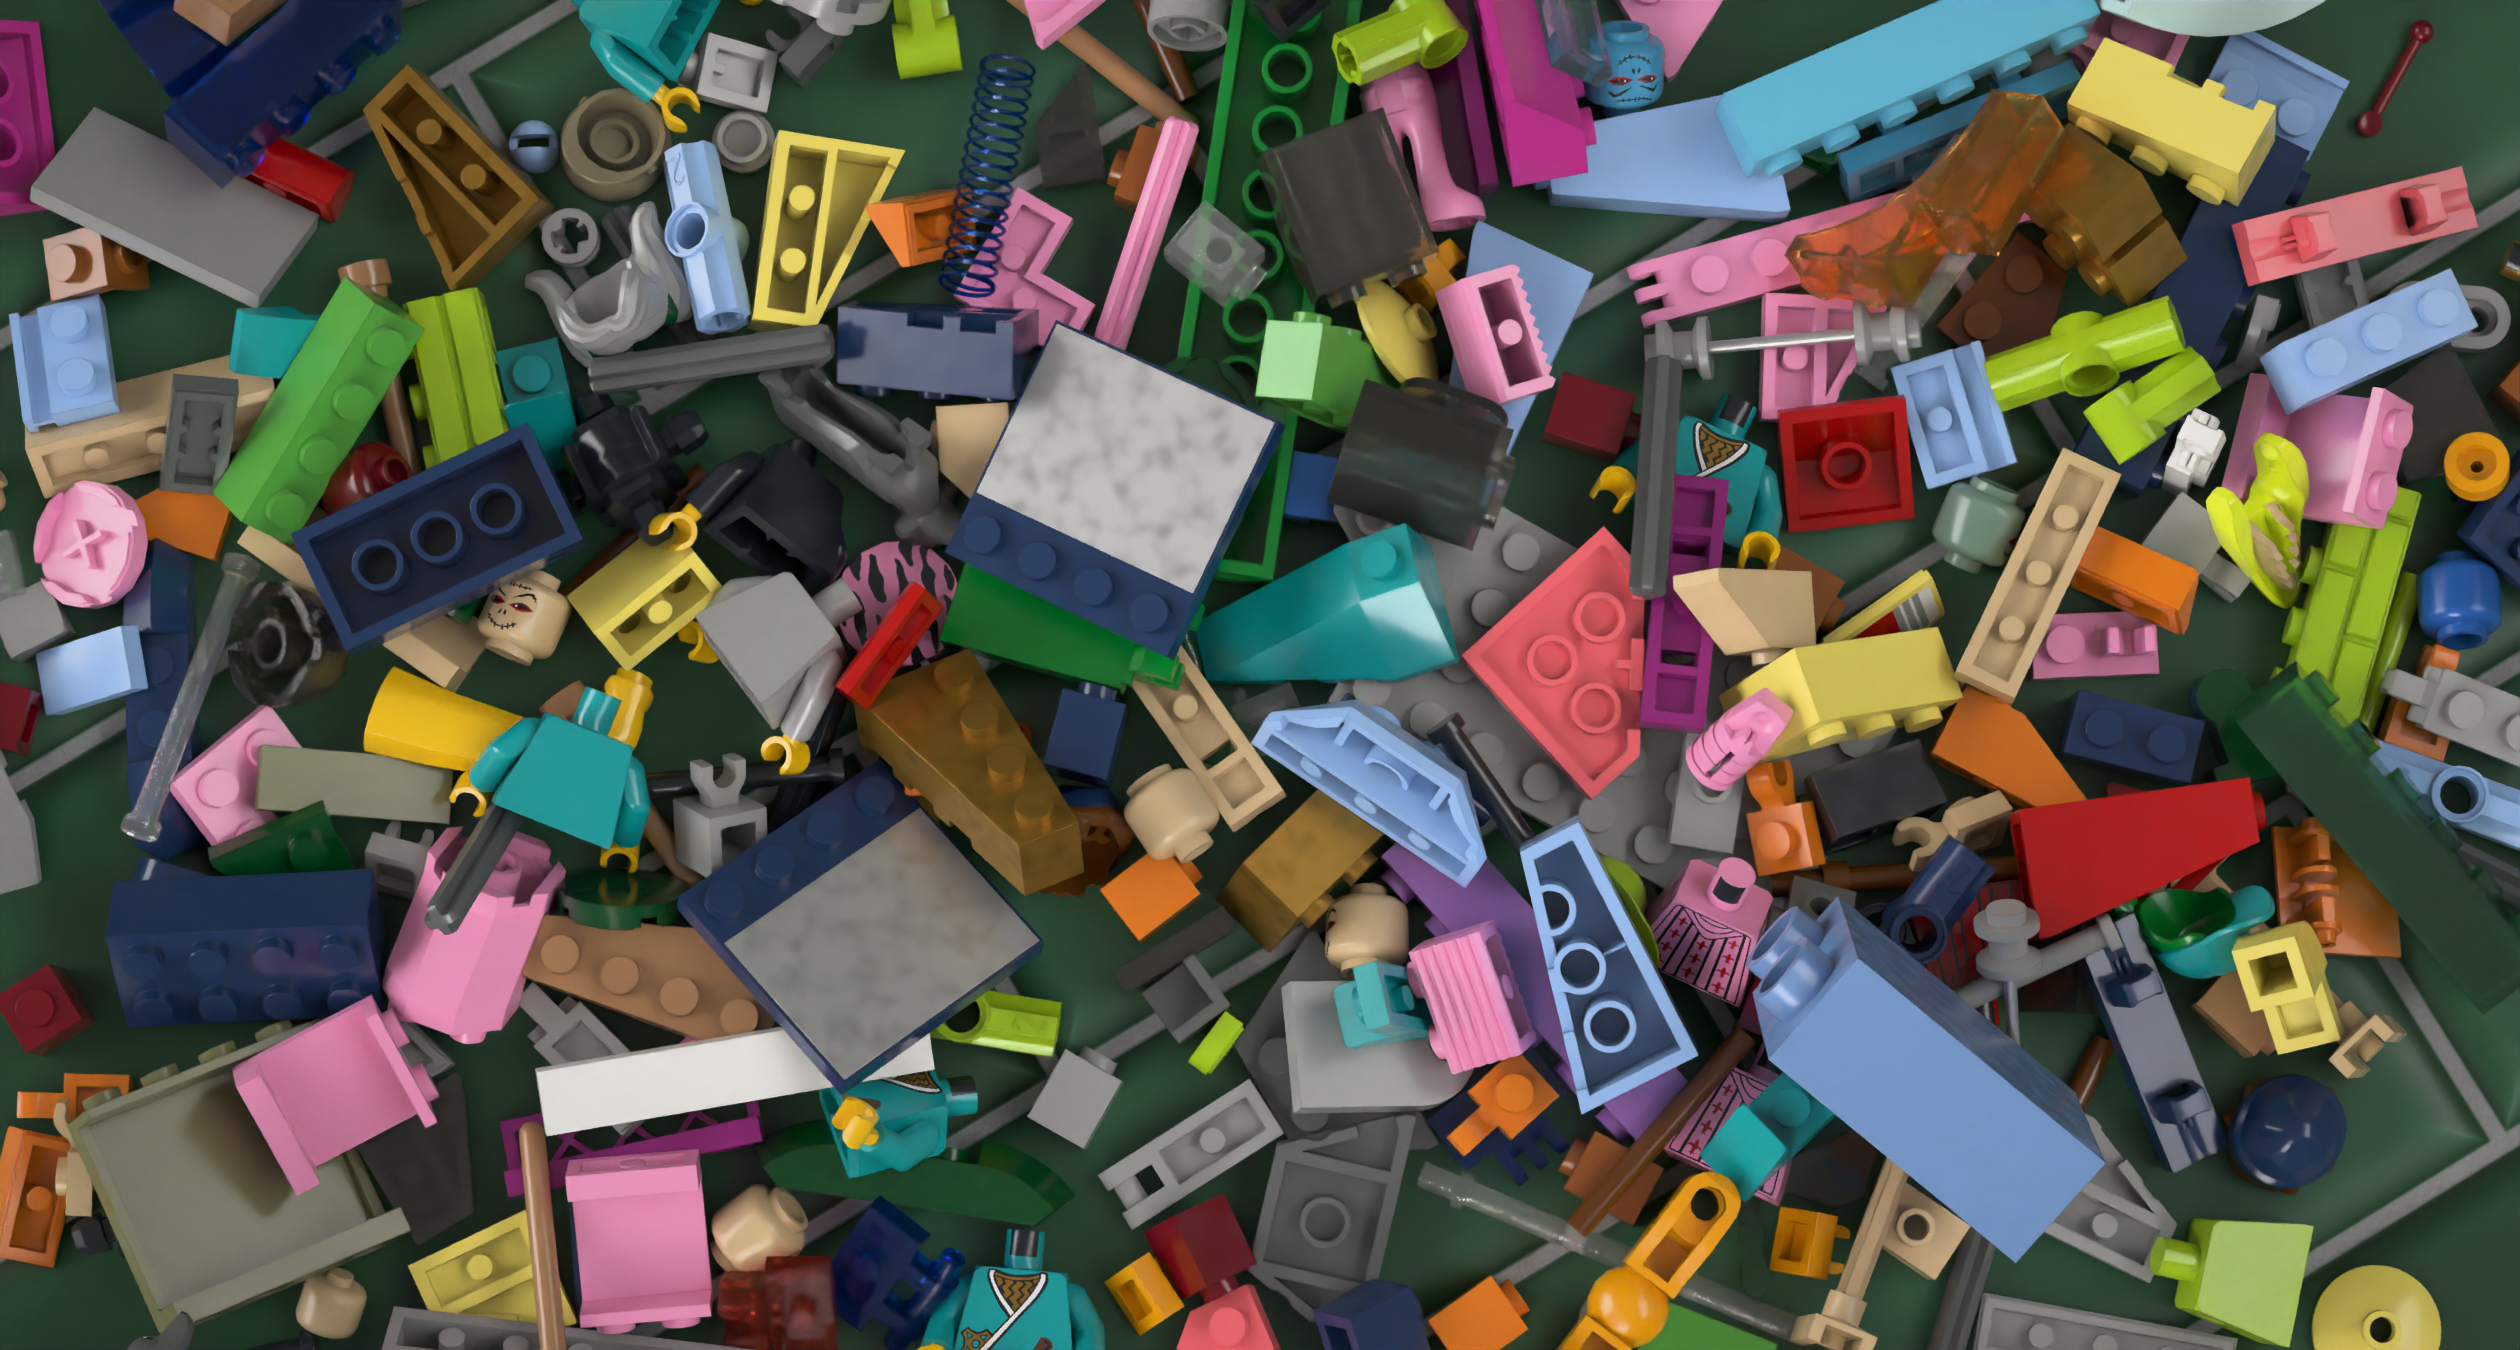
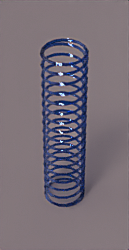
M990 54L983 57L979 62L981 73L976 78L979 86L974 91L976 100L971 105L973 114L968 119L971 127L966 132L968 141L963 146L966 154L961 158L963 168L958 173L961 181L955 187L958 195L953 199L955 209L950 214L953 222L948 226L951 236L947 237L945 241L948 249L942 255L945 263L940 268L939 284L945 290L964 297H987L994 294L997 287L989 278L999 274L997 268L992 264H997L1001 261L1000 255L995 251L1002 249L1004 244L997 237L1003 236L1007 232L1000 223H1004L1009 219L1008 214L1003 210L1008 209L1012 203L1005 196H1009L1014 192L1009 182H1013L1017 176L1011 169L1016 168L1020 164L1014 155L1022 151L1021 146L1016 142L1021 141L1025 137L1019 128L1027 124L1026 119L1021 115L1028 113L1030 110L1024 101H1028L1032 97L1031 92L1027 88L1034 85L1033 77L1037 73L1035 67L1029 61L1010 54ZM993 59H1011L1029 66L1032 73L1028 75L1025 72L1010 68L988 69L985 66V62ZM996 72L1013 73L1022 77L1006 76ZM984 75L992 82L982 84L981 78ZM992 76L1011 81H1024L1029 79L1030 83L1015 84L995 79ZM1005 86L1024 91L1028 96L1014 98L994 93L985 87ZM980 89H982L984 92H986V93L989 94V95H988V96H982V97L979 98V94H978V93H979ZM1001 99L1015 102L1025 107V110L1010 111L999 109L985 103L983 100ZM979 102L982 106L988 109H982L977 111L976 105ZM1000 113L1011 115L1022 120V124L1009 125L989 120L980 114ZM977 116L984 122L974 125L973 119ZM996 126L1017 132L1020 134V137L1004 138L994 136L980 130L978 127ZM974 129L983 136L972 138L971 132ZM975 141H1001L1015 146L1017 151L1003 152L993 150ZM970 143H972L974 146L979 148V150H973L969 152L968 146ZM974 154L1001 155L1010 158L1015 163L1013 165L993 164L975 157ZM969 156L977 163L966 165L965 160ZM989 167L1000 169L1011 174L1012 178L998 179L988 177L970 168ZM967 170L975 177L964 179L963 173ZM968 182H994L1006 186L1010 191H987L975 187ZM962 184H965L972 190L961 192L960 187ZM966 195L993 196L1007 202V205L992 206L982 204L966 197ZM962 197L970 204L959 206L958 200ZM981 208L992 210L1002 214L1005 218H981L963 209ZM959 211L968 218L956 220L955 214ZM961 223H986L1000 228L1002 232H981L968 228ZM954 225H957L965 231L954 234L952 228ZM959 236L985 237L996 241L1000 245L995 247L975 245L964 241ZM954 238L963 245L951 247L950 241ZM955 250L983 251L994 255L997 259H974L962 255ZM949 252H952L961 259L948 261L947 255ZM970 263L990 268L994 273H973L960 269L953 264ZM946 266H949L957 272L945 273L944 270ZM949 277H968L984 282L990 287L978 288L967 286ZM945 278L949 283L966 290L987 293L976 294L955 290L944 284L942 280Z

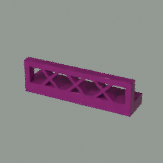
M1445 0L1469 35L1465 47L1456 57L1440 67L1427 69L1438 102L1446 161L1452 179L1458 187L1479 196L1480 199L1495 197L1497 195L1499 179L1466 0Z
M760 1101L745 1102L747 1118L719 1123L701 1110L691 1111L675 1134L656 1137L639 1126L634 1132L647 1140L626 1144L632 1134L626 1140L620 1136L614 1147L598 1151L592 1150L576 1139L580 1131L557 1134L556 1136L564 1141L552 1160L548 1162L550 1190L566 1187L565 1175L569 1160L699 1149L700 1157L764 1142L767 1134ZM542 1113L499 1122L509 1167L508 1171H504L509 1197L519 1198L525 1196L517 1132H519L524 1123L529 1121L537 1122L544 1127ZM696 1118L710 1125L689 1130ZM571 1145L584 1153L564 1158Z

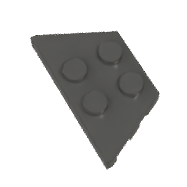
M1314 930L1306 935L1234 1044L1235 1049L1287 1139L1401 1113L1293 1114L1281 987L1289 981H1345L1339 969L1332 966L1325 954V945L1317 931ZM1421 1111L1413 1112L1416 1113L1417 1117L1409 1150H1427L1439 1145Z
M1401 1112L1277 1142L1252 1247V1253L1257 1264L1248 1268V1271L1269 1289L1277 1291L1289 1301L1291 1307L1309 1322L1313 1321L1317 1324L1313 1311L1373 1278L1379 1279L1415 1126L1416 1113Z

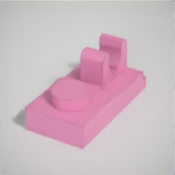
M2125 611L2055 614L2030 665V681L2159 675L2157 626Z

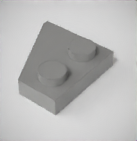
M2085 1114L2106 1163L2043 1233L2145 1283H2150L2154 1276L2150 1271V1255L2153 1245L2160 1236L2171 1238L2177 1223L2160 1201L2155 1199L2143 1184L2142 1178L2128 1160H2124L2106 1137L2097 1120Z

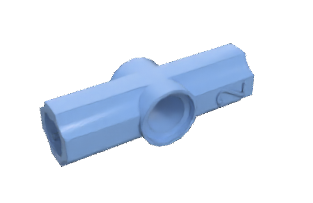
M704 140L694 143H679L664 152L666 160L663 162V168L672 207V214L667 220L664 231L665 243L672 254L682 258L696 329L708 335L721 332H735L750 324L748 316L752 313L741 264L749 246V233L746 226L739 219L731 216L717 146Z
M2377 738L2371 740L2354 788L2380 801L2427 817L2441 828H2457L2520 851V790L2484 778L2471 767L2451 766ZM2445 782H2458L2469 791L2471 803L2466 813H2452L2442 804L2440 791Z

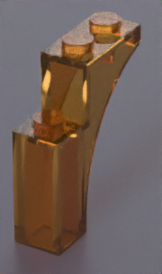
M1992 89L1974 119L1955 144L1919 179L1883 204L1856 218L1819 231L1796 235L1784 255L1800 276L1802 287L1819 299L1832 300L1833 298L1859 301L1874 308L1886 305L1912 309L1947 249L1960 255H1967L1972 252L1999 256L2068 140L2069 135L2043 95Z

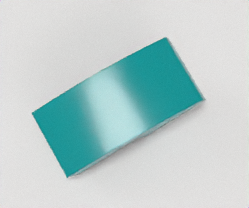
M293 306L238 308L228 369L238 374L282 379L322 314H304Z

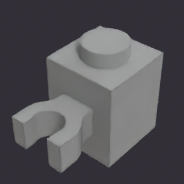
M2182 491L2171 500L2139 543L2142 546L2195 568L2198 571V578L2229 604L2241 595L2251 581L2239 567L2216 553L2221 544L2213 529L2208 511Z
M735 753L722 755L724 770L720 778L713 781L712 764L702 759L690 761L691 780L700 794L673 799L676 860L705 877H708L767 836L766 807L739 793L746 778V759Z

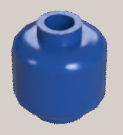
M2449 551L2442 553L2436 557L2435 564L2426 567L2416 577L2420 629L2429 638L2437 640L2438 645L2452 650H2467L2484 645L2488 641V635L2494 633L2502 624L2498 572L2490 564L2475 560L2474 554L2471 552Z

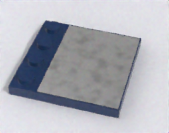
M1056 320L945 553L1174 661L1286 426L1276 419Z
M880 759L678 896L677 903L679 912L841 1095H844L1042 953L1044 940L913 796L905 795V787Z

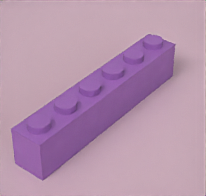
M1396 842L1381 856L1382 863L1388 869L1380 877L1405 905L1415 898L1431 917L1423 925L1433 937L1490 920H1494L1497 923L1498 932L1502 936V944L1506 948V956L1510 960L1511 969L1515 972V981L1519 984V992L1523 996V1003L1528 1009V1017L1532 1021V1029L1536 1032V1042L1531 1046L1535 1049L1542 1042L1547 1045L1560 1060L1552 1067L1553 1071L1577 1096L1533 908L1488 858L1467 887L1464 888ZM1673 1068L1600 1105L1603 1109L1595 1117L1619 1144L1622 1145L1628 1138L1634 1143L1688 1081L1676 1068Z

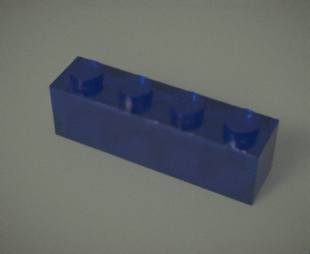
M290 0L164 112L167 140L221 189L237 175L240 178L248 176L263 161L266 155V148L283 134L289 137L298 132L310 118L312 108L327 94L331 96L340 94L353 81L357 74V68L373 53L377 56L384 54L397 42L403 27L402 0Z

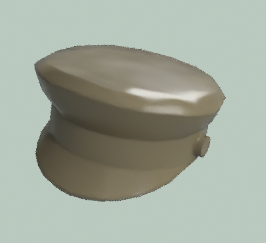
M623 88L601 90L591 97L584 96L579 101V105L568 115L560 131L559 160L563 171L575 187L589 197L600 201H624L641 195L650 189L663 173V162L666 160L664 152L672 148L671 132L664 122L661 110L652 101L646 104L632 92Z

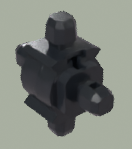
M592 389L579 395L576 400V412L581 425L576 427L571 435L575 444L562 446L560 451L572 478L565 480L561 477L558 479L575 516L583 515V508L588 506L605 527H615L617 522L622 528L633 527L641 540L649 546H657L670 539L673 535V522L658 535L649 534V525L658 514L669 513L668 508L673 506L678 498L674 488L687 486L689 480L677 456L681 453L688 456L705 444L710 434L703 420L695 410H684L667 418V424L661 427L644 406L635 405L631 411L627 405L616 406L608 394L598 395L593 393Z

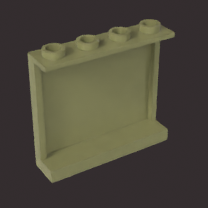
M316 1019L297 1027H293L291 1020L276 1022L254 1034L257 1043L237 1050L234 1041L223 1043L200 1054L197 1058L201 1065L181 1073L176 1063L162 1067L140 1079L143 1088L122 1095L118 1086L99 1092L82 1102L85 1111L67 1125L160 1334L181 1311L189 1314L193 1319L194 1327L388 1246L411 1231L401 1207L387 1213L385 1212L356 1146L317 1166L320 1184L297 1196L236 1088L232 1067L316 1024Z

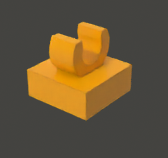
M1418 236L1400 249L1383 272V275L1411 306L1419 303L1432 315L1440 309L1435 292L1457 282L1452 274L1457 270L1455 267L1464 261L1466 256L1451 238L1431 251Z
M1780 1206L1769 1270L1827 1280L1828 1274H1840L1844 1271L1845 1265L1831 1261L1834 1239H1849L1851 1232L1846 1227L1837 1225L1839 1216Z
M1150 1252L1104 1282L1139 1336L1184 1307V1304L1163 1274L1156 1257L1153 1258Z

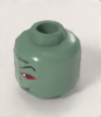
M1972 475L1970 482H1957L1953 484L1948 490L1932 528L1933 537L1940 545L1947 548L1943 559L1958 568L1975 574H1979L1983 564L1995 567L2007 563L2027 518L2025 510L2017 503L2020 494L2003 484L1979 475Z

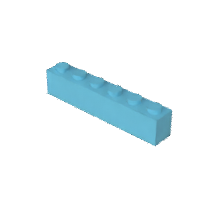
M1939 0L1723 93L1715 113L1746 178L1748 179L1764 171L1768 178H1775L1803 163L1801 155L1822 146L1827 154L1841 150L1861 137L1859 130L1877 122L1881 123L1883 129L1894 127L1915 116L1918 113L1916 106L1935 97H1938L1940 104L1952 102L1971 92L1975 88L1973 81L1994 72L1997 79H2004L2027 68L2032 64L2030 56L2046 49L2052 48L2054 55H2059L2078 47L2089 39L2087 32L2101 12L2095 0Z

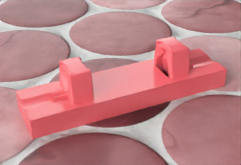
M2460 166L2241 221L2231 226L2247 285L2250 287L2477 228L2478 224L2468 196L2463 168ZM2400 198L2403 200L2410 228L2407 227Z

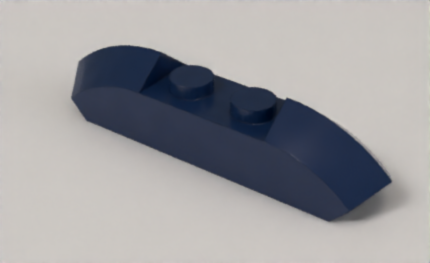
M154 538L148 543L145 564L133 589L124 596L123 626L138 625L148 683L147 689L125 695L130 807L136 846L167 862L201 844L202 838L201 831L165 785L168 780L201 754L196 581L192 556L158 538Z

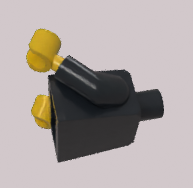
M790 439L783 444L775 443L760 453L747 450L716 465L684 497L688 504L680 512L658 514L652 519L648 530L650 535H658L666 530L671 522H674L677 526L678 535L676 540L665 551L684 550L695 542L698 532L696 522L703 517L707 520L703 531L760 576H776L782 572H791L810 597H813L832 584L848 559V551L841 525L844 497L837 486L814 469L818 455L817 451L810 443L800 439Z

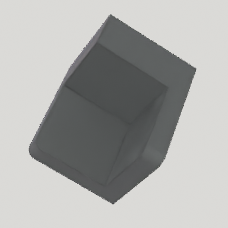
M1193 953L1182 960L1183 964L1142 993L1179 1046L1221 1017L1225 1010L1229 1011L1232 1009L1231 1004Z

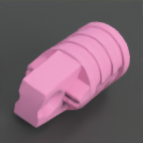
M1767 688L1761 689L1730 708L1688 746L1686 761L1692 774L1699 782L1716 791L1728 789L1768 754L1771 746L1787 727L1794 713L1793 709ZM1718 763L1719 768L1711 774L1709 770Z

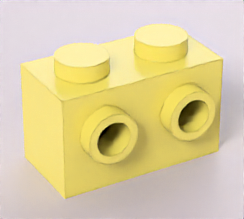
M675 527L672 537L657 546H649L641 538L637 539L566 596L592 632L626 672L692 621L695 615L704 610L723 587L691 547L678 551H665L677 538L678 531Z

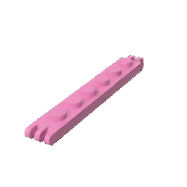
M2030 155L1991 165L2000 182L1964 227L1945 222L1933 202L1923 198L1915 186L1633 264L1627 267L1630 281L1642 280L1654 275L1657 284L1633 292L1637 305L1662 299L1664 306L1662 309L1651 310L1641 315L1644 329L1653 328L1656 321L1667 320L1668 323L1762 298L1765 293L1784 292L2033 223L2018 201L2024 193L2012 173V170Z

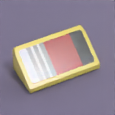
M1921 569L1825 636L1818 644L1929 628L1942 619L1945 614L1944 606L1932 576L1927 570L1923 571Z

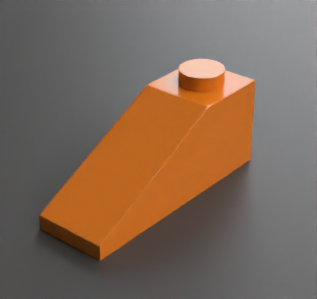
M1965 685L1962 688L1963 699L1951 705L1926 754L1930 762L1989 793L2000 790L2008 803L2020 809L2087 800L2025 714L2011 707L2012 704L1978 688L1975 689L1969 685Z

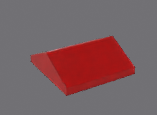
M1904 394L1777 410L1778 466L1786 526L1789 534L1915 518L1907 408Z

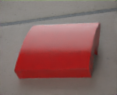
M910 581L834 684L836 689L852 703L855 701L868 710L935 621L944 606L924 587L915 581Z

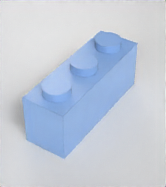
M2451 268L2286 340L2259 359L2287 416L2450 344L2478 327V324Z

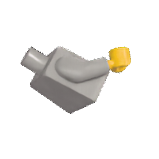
M782 572L776 576L768 575L729 580L706 608L695 615L698 622L690 621L678 631V637L681 642L697 644L694 650L689 652V660L710 664L720 659L773 730L779 726L784 733L783 736L770 737L761 747V754L765 761H778L782 757L784 750H786L785 763L780 767L781 775H797L808 767L810 750L806 741L810 740L836 688L834 684L842 675L843 667L848 660L843 643L835 628L861 611L862 607L853 591L842 578H839L813 597H810L791 572Z

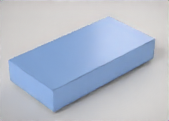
M138 625L119 626L35 653L46 715H64L148 688Z

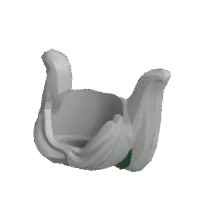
M643 202L632 215L629 225L632 253L629 258L619 261L606 272L589 279L579 286L575 292L560 275L551 270H536L526 274L525 287L538 293L544 300L551 320L562 341L572 356L586 368L590 366L591 360L596 357L622 353L634 343L652 335L662 325L673 326L676 323L687 321L693 316L683 261L680 257L672 254L667 248L665 232L659 223L654 202Z

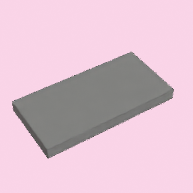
M96 107L90 111L31 186L30 201L252 308L260 307L316 231L319 214Z

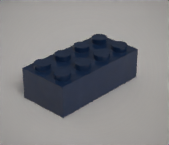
M527 422L291 534L345 650L356 657L589 546L534 429Z
M373 869L114 881L105 938L127 1027L327 1018L371 994L381 1013L385 1012L387 994L382 988V982L390 953Z

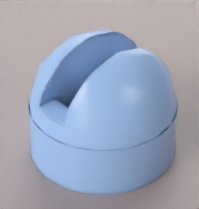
M530 120L521 123L513 130L509 139V152L512 159L522 170L529 173H543L550 170L559 160V137L547 123ZM549 138V147L518 148L520 139Z

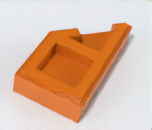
M158 488L135 500L145 519L149 542L154 538H158L185 553L218 562L233 513L216 495L161 491Z

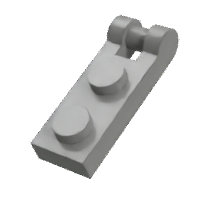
M1248 1079L1099 1174L1098 1177L1108 1192L1113 1189L1115 1190L1127 1209L1122 1215L1130 1228L1134 1230L1283 1135L1284 1132L1252 1081ZM1152 1165L1165 1186L1148 1196L1136 1174Z

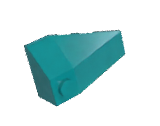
M1406 523L1351 541L1202 618L1198 631H1195L1206 681L1210 684H1282L1285 680H1319L1322 683H1343V680L1375 679L1379 683H1400L1459 663L1432 546Z

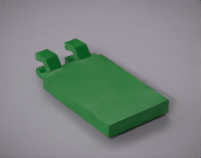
M967 563L963 567L939 638L943 646L958 651L970 648L976 656L1076 683L1088 682L1116 690L1117 694L1124 695L1126 686L1131 687L1133 679L1178 691L1186 669L1184 664L1179 663L1180 658L1178 655H1176L1174 661ZM1204 604L1200 605L1190 625V630L1198 631L1205 611Z

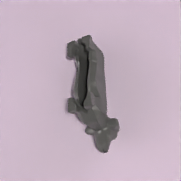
M827 362L761 371L758 374L759 381L769 391L776 415L785 426L812 443L833 462L886 502L896 505L900 510V516L893 524V527L899 538L913 546L921 545L929 549H935L942 544L948 546L962 517V513L956 507L955 501L959 488L948 478L938 482V460L926 449L931 443L932 433L908 417L900 423L894 415L882 407L842 389L829 373L822 368Z

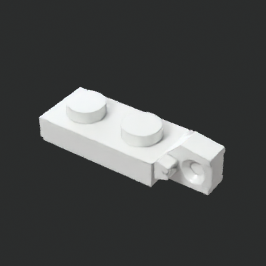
M2194 408L2191 416H2187L2177 436L2175 448L2166 464L2162 489L2177 496L2181 491L2187 495L2192 484L2204 488L2226 442L2224 431L2217 429L2220 424L2218 418L2197 408Z

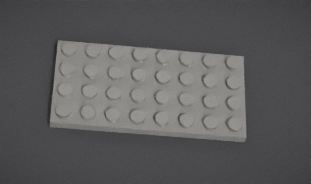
M1451 478L1419 535L1432 546L1458 658L1578 548ZM1647 599L1644 602L1643 639L1645 640L1643 676L1651 600ZM1714 641L1706 719L1716 721L1724 714L1718 696L1763 667H1753L1752 656L1725 655ZM1662 653L1666 662L1675 665L1687 664L1694 658V656ZM1460 658L1459 663L1400 683H1379L1375 679L1343 680V683H1337L1327 701V704L1340 702L1345 694L1349 693L1369 707L1378 706L1389 711L1399 720L1403 730L1421 742H1431L1426 733L1443 719L1458 712L1465 722L1461 729L1517 810L1550 828L1578 815L1598 853L1603 856L1614 857L1628 864L1641 879L1661 890L1666 888L1691 859H1700L1718 868L1720 862L1725 858L1736 857L1746 861L1754 869L1756 874L1754 885L1769 891V875L1758 877L1746 818L1747 813L1761 811L1762 808L1749 790L1746 773L1733 854L1727 855L1666 844L1684 732L1639 727V730H1641L1640 756L1592 800H1588ZM1897 728L1876 738L1859 740L1857 738L1763 763H1773L1789 759L1794 774L1795 796L1808 793L1804 779L1810 773L1886 749ZM1819 865L1797 870L1819 869ZM1787 897L1774 898L1772 907L1783 909Z

